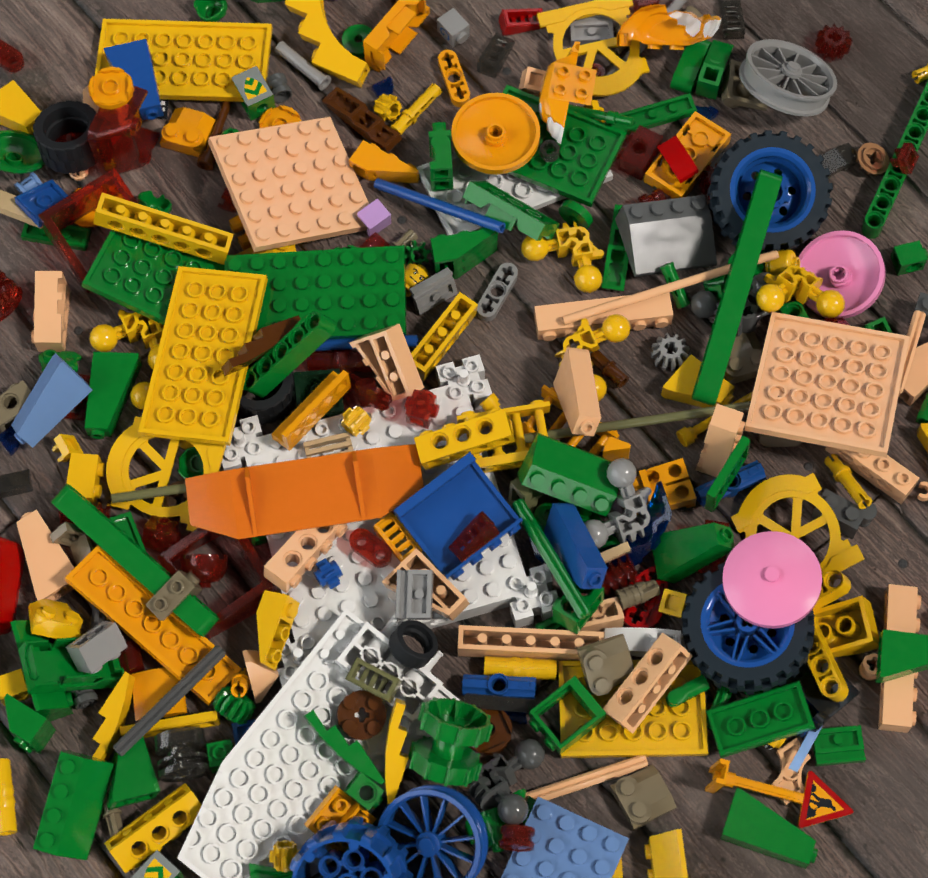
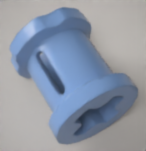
M34 172L29 173L30 176L22 182L14 184L20 194L43 184Z

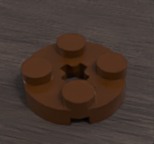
M366 690L350 693L344 697L337 709L338 725L347 736L355 740L372 738L380 733L386 722V708L382 699ZM360 708H364V711L368 713V718H364V722H359V718L355 717V712H359Z
M484 705L477 707L486 714L491 715L490 724H493L495 730L492 731L489 742H483L478 748L469 747L476 753H480V755H493L501 752L511 741L512 723L509 716L503 710L493 706Z

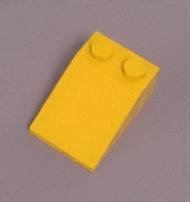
M858 596L822 607L813 612L834 658L860 654L878 648L879 633L872 605L865 597ZM818 642L813 644L811 652L817 649Z

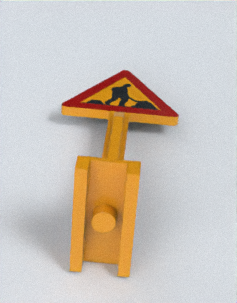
M720 758L709 767V773H713V781L705 786L706 792L714 794L723 786L731 788L735 786L799 803L801 809L797 825L798 829L851 815L854 812L812 771L807 772L804 792L800 793L736 776V773L728 771L730 761Z

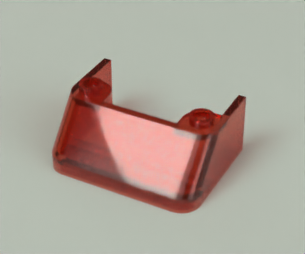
M134 86L133 96L124 106L112 110L99 108L89 127L87 138L100 174L110 177L149 164L152 158V151L160 137V133L141 127L142 119L140 118L139 109L148 94L147 90Z

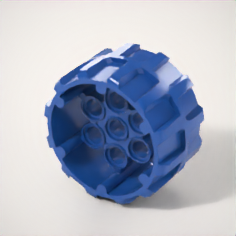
M354 816L345 823L337 824L333 820L326 823L304 843L289 866L290 870L293 871L292 878H311L310 864L316 857L320 860L318 863V869L322 875L320 878H371L369 875L370 870L376 871L379 874V878H413L414 875L407 869L405 858L408 855L406 847L398 845L392 836L388 834L390 829L384 824L377 827L363 822L364 818ZM349 842V848L344 854L337 849L329 851L325 849L328 843ZM369 851L377 856L380 861L370 862L368 860ZM352 852L360 855V862H356L351 858ZM327 859H333L337 863V868H331L327 864Z

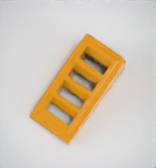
M392 512L373 526L374 532L400 562L416 548L422 553V549ZM391 524L393 525V526H392L390 529H388L386 532L383 531V530H385L387 527H389ZM398 531L399 534L390 540L389 537ZM402 539L406 540L403 544L396 548L395 545L398 542H400ZM407 547H412L405 555L401 554Z

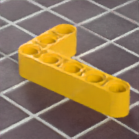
M836 569L823 573L821 593L813 608V612L846 595L851 589L849 578ZM841 578L840 584L837 587H833L835 580ZM814 616L813 644L818 642V647L815 651L811 652L810 650L807 663L821 693L834 702H841L847 698L849 689ZM828 663L827 670L821 673L822 665ZM838 684V690L831 694L832 686Z

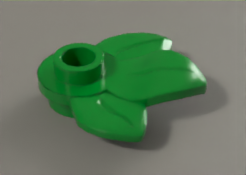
M45 350L38 356L42 372L55 353L75 372L78 371L77 361L82 359L80 354L72 351L56 352L54 350Z

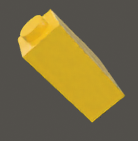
M12 80L0 89V125L15 131L34 135L33 125L41 111L19 85Z
M690 355L664 384L661 396L702 408L713 407L691 399L702 362L693 355ZM724 378L714 406L717 404H730L734 399L733 391L735 386Z

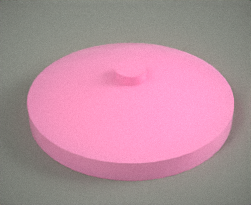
M851 231L825 233L811 241L799 255L801 268L805 267L806 271L815 273L817 278H823L820 290L824 292L833 289L838 291L845 300L843 312L839 316L830 319H845L856 316L867 310L881 294L886 277L885 264L878 248L861 234ZM809 299L804 303L812 312L822 316L817 310L816 302Z
M768 531L745 538L734 547L724 565L723 589L729 605L742 619L759 627L783 628L799 622L811 612L821 593L822 572L817 557L803 541L787 533Z

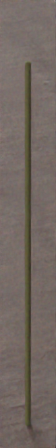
M751 401L723 406L740 412L749 411ZM716 406L599 423L595 433L709 417L713 415ZM570 427L547 431L548 437L553 439L578 436L571 433ZM538 432L524 434L525 443L533 442ZM516 441L503 446L516 445ZM438 446V447H436V448H437V449H442V448H444L445 446ZM184 483L111 494L112 503L186 493V485Z

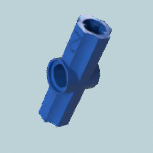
M756 460L741 467L732 481L736 486L729 487L722 499L734 497L739 491L766 480L761 463ZM715 479L694 488L696 498L702 507H705L707 492Z
M500 673L494 675L464 674L462 696L489 697L496 700H504L506 698L535 699L536 677L505 676ZM496 683H504L506 685L504 690L498 692L493 689Z

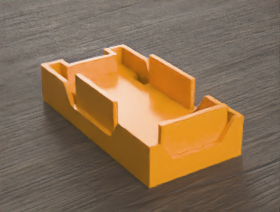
M398 0L363 40L365 62L369 67L378 73L381 70H385V65L392 58L389 48L400 55L417 36L418 33L411 28H418L430 14V7L426 5V0Z
M696 111L676 136L694 161L699 173L690 177L692 178L690 183H687L689 179L680 183L661 154L645 173L644 182L651 187L655 186L663 191L671 199L687 197L694 185L709 168L714 158H718L730 143V132Z

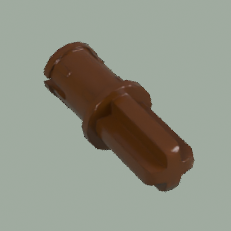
M599 350L591 353L590 357L593 364L602 371L601 374L603 376H607L617 387L621 388L628 382L629 377L616 366L614 361H610Z

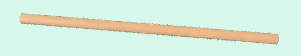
M774 250L760 254L757 265L779 258L778 251ZM731 264L562 316L564 325L574 323L584 318L593 317L726 275Z

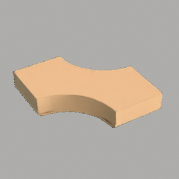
M797 738L776 751L780 760V774L771 785L803 793L802 769L811 757L807 754L798 772L789 769L792 760L801 746ZM780 799L784 806L791 803V801Z

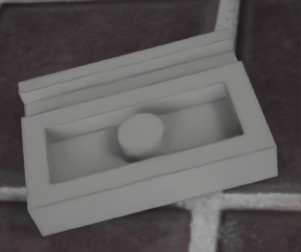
M603 15L578 19L570 25L571 45L575 41L583 45L614 38L613 21L611 18Z
M448 267L409 289L412 293L411 296L415 310L419 315L458 294L455 280L452 277L453 273Z
M397 570L395 618L397 620H432L433 570Z

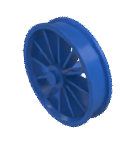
M435 784L413 788L393 800L384 810L377 827L384 824L389 829L393 828L416 839V841L397 844L404 845L406 848L416 846L418 850L406 861V864L419 854L424 856L417 878H423L430 857L434 878H442L439 859L454 878H476L486 861L488 833L484 820L476 806L465 795L453 788ZM420 796L425 826L406 801ZM428 796L443 799L434 827ZM448 802H450L462 812V815L447 828L440 830ZM399 808L402 809L418 831L393 821ZM465 817L471 826L473 834L448 837L450 835L449 829ZM474 839V856L445 843ZM445 852L472 864L465 876L462 875Z

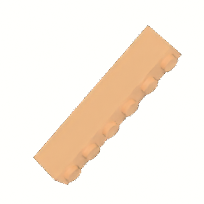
M670 292L586 319L589 321L592 332L602 328L604 320L613 314H620L626 317L630 322L631 329L635 331L654 326L656 328H664L671 325L673 320ZM626 296L534 306L537 339L552 341L556 338H567L577 331L581 320L564 325L562 316Z
M894 584L887 586L884 598L883 629L919 633L920 618H917V610H920L921 595H918V587ZM918 672L880 683L878 730L908 733L912 726H915L917 715L916 711H913V702L917 700V688H914V679H917Z
M459 625L458 656L484 658L485 656H516L520 658L554 659L557 661H580L576 648L603 640L604 632L579 631L576 635L570 630Z

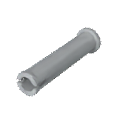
M284 41L277 44L275 52L317 84L318 89L324 90L331 82L329 75L319 71Z

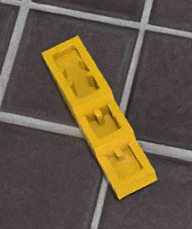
M126 671L98 712L106 719L93 737V740L100 744L92 756L94 758L105 761L109 760L114 751L113 746L118 742L121 735L120 726L125 725L135 677Z
M395 698L385 744L384 776L388 804L395 800L409 759L407 753L401 752L407 728L399 725L406 703L398 698Z

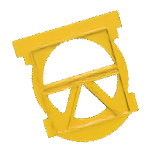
M594 0L537 13V18L541 28L546 27L548 34H554L553 51L556 60L567 57L572 48L563 49V37L571 23L578 19L603 15L613 19L622 27L623 23L628 19L626 16L631 14L629 7H633V1ZM617 37L580 45L578 56L587 54L583 67L592 69L596 53L600 52L619 69L613 74L596 77L593 96L602 97L618 94L631 87L642 74L649 73L650 70L646 58L639 57V41L632 39L627 61H623L610 50L620 47L617 46Z
M135 416L133 425L128 427L117 438L108 455L106 479L110 493L135 491L138 487L159 481L157 487L168 486L180 440L170 439L164 459L148 443L150 439L155 437L140 436L138 430L141 417ZM188 441L201 456L204 469L203 475L219 472L226 445ZM140 448L161 471L130 480V462L136 450ZM165 496L154 497L152 504L147 503L143 499L112 503L111 501V506L129 510L130 505H133L138 510L155 517L170 518L180 516V522L187 524L186 530L201 534L204 530L190 525L187 501L171 507H162Z
M814 473L806 477L793 474L779 475L763 481L747 495L740 507L739 513L731 517L738 533L745 532L746 538L757 534L759 524L771 531L787 533L798 539L828 524L830 542L827 554L820 563L822 574L832 569L842 572L865 559L858 545L851 546L848 539L842 541L838 519L829 504L818 495L822 488ZM780 499H793L791 532L763 514L771 504ZM806 500L816 506L822 515L801 526L802 502Z

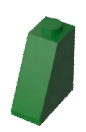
M882 630L878 642L876 683L887 682L928 669V635Z
M144 737L123 756H120L114 750L113 763H115L109 786L108 810L155 799L160 792V787Z

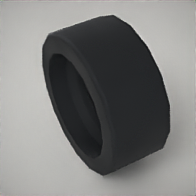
M407 620L402 622L391 634L389 647L392 655L399 663L408 668L419 669L424 667L437 653L438 642L435 634L427 625L416 620ZM403 635L415 638L422 646L424 654L417 653L409 648L404 641Z

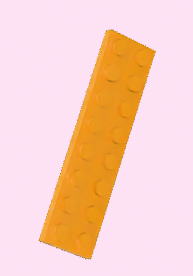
M99 545L65 577V581L109 620L116 622L117 626L179 681L215 647L212 642L196 633L174 612L164 621H160L146 606V603L154 594ZM225 655L191 691L209 706L215 700L217 693L223 687H227L231 683L233 676L239 673L242 668Z

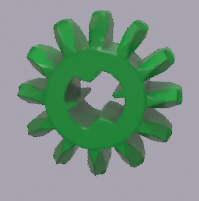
M223 687L217 693L213 702L215 710L220 715L239 725L246 724L251 719L256 708L253 700L249 699L248 696L240 697V694L238 697L233 696L231 687Z

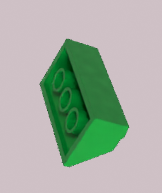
M537 433L517 473L521 485L607 517L618 493V487L613 486L607 478V468L612 461Z
M30 620L10 622L18 650L24 641L48 640L50 644H53L52 640L54 638L31 634ZM70 691L31 694L36 712L47 718L49 722L73 714L71 706L75 704Z
M70 750L60 752L33 849L56 856L88 860L115 763Z

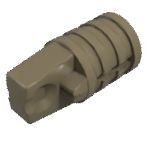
M655 580L637 582L615 590V597L619 598L622 610L645 603L649 599L661 594L659 585Z

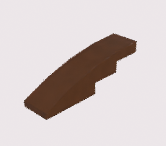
M336 87L322 100L323 104L341 120L386 153L402 140L401 134L387 126L383 118L368 110L364 102L339 87Z
M299 315L259 329L252 337L254 341L245 343L237 352L238 356L229 359L221 367L224 375L227 376L243 369L264 356L300 321Z

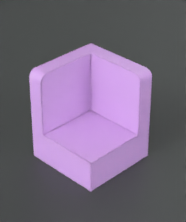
M378 198L357 213L358 218L367 227V235L370 238L391 224V214Z

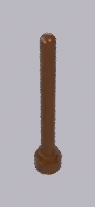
M223 101L211 136L221 135L232 102ZM208 143L206 151L199 155L197 166L203 170L211 171L216 160Z

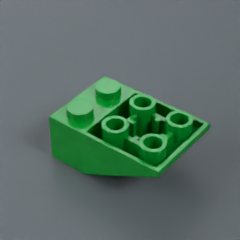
M483 227L477 231H460L453 235L441 234L435 238H430L434 274L448 267L453 273L452 277L458 279L498 251V232Z

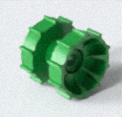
M433 697L428 702H422L418 715V720L421 721L419 729L424 730L432 737L423 735L416 742H411L408 758L410 759L409 769L416 771L425 780L429 779L444 784L446 787L448 785L467 787L471 782L478 781L482 768V763L479 762L480 753L474 752L468 746L478 748L483 742H489L493 724H490L491 715L477 708L475 704L471 705L456 700V698Z

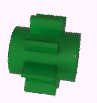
M413 239L412 245H404L405 249H407L405 258L409 259L407 265L414 262L416 265L424 261L429 262L427 254L431 250L424 249L425 242L422 241L417 245L416 240ZM414 250L418 251L419 257H415L413 254Z

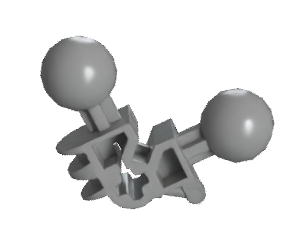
M625 458L615 459L607 468L608 480L613 486L620 489L621 495L616 497L618 505L625 508L623 513L621 514L617 511L608 513L609 520L604 523L595 519L587 520L584 523L598 549L606 544L608 536L612 534L615 535L620 544L625 543L626 538L630 542H634L636 534L644 538L643 528L650 522V514L647 511L648 505L646 504L652 490L649 487H644L637 491L634 490L633 483L637 476L636 467L630 460Z

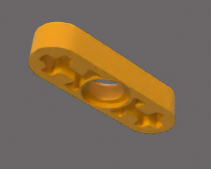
M443 50L438 55V65L452 104L461 108L470 100V91L457 54L452 50ZM446 58L451 61L452 68L448 69V64L445 61ZM458 75L460 80L451 82L448 80V77ZM459 88L461 95L464 96L463 99L457 96V89Z

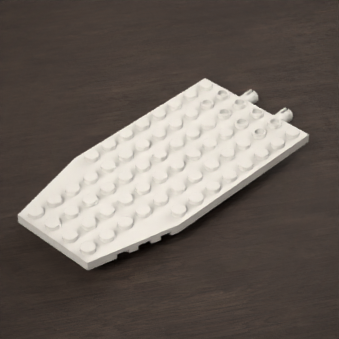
M346 608L223 760L177 858L201 878H250L249 863L273 867V863L269 862V851L273 850L276 841L292 840L295 844L297 843V849H301L304 843L314 835L304 825L335 785L343 791L357 774L356 770L339 758L318 737L303 716L313 710L326 730L336 725L348 745L356 740L347 736L338 725L337 709L344 697L354 691L364 690L345 679L356 657L399 678L402 684L392 703L382 699L387 717L380 733L367 740H358L385 780V744L395 698L404 700L406 703L399 725L407 728V734L401 752L407 754L409 753L412 741L416 742L423 735L431 737L424 730L419 729L421 721L418 720V715L422 702H428L433 697L456 698V700H459L442 686L443 682L430 672L443 656V653L440 650L437 651L433 658L422 668H408L394 658L389 647L390 636L403 622L402 620L394 627L393 625L397 622V619L393 615L382 631H378L368 622L364 623ZM362 666L355 679L359 680L365 667ZM370 671L365 684H369L374 674L373 671ZM379 676L374 689H378L383 679L382 676ZM388 681L382 693L387 694L392 684L391 681ZM360 708L359 712H355V717L359 718V722H364V718H368V713L364 711V708ZM408 759L405 770L410 765V759ZM385 782L381 785H378L380 788L384 790L383 794L381 795L383 798L386 796ZM367 785L363 786L359 792L363 800L371 796V789ZM371 808L368 812L371 814L374 809ZM328 844L325 847L327 851L333 849ZM317 857L310 864L311 877L319 872L318 863L320 860ZM327 859V864L332 862L333 859Z

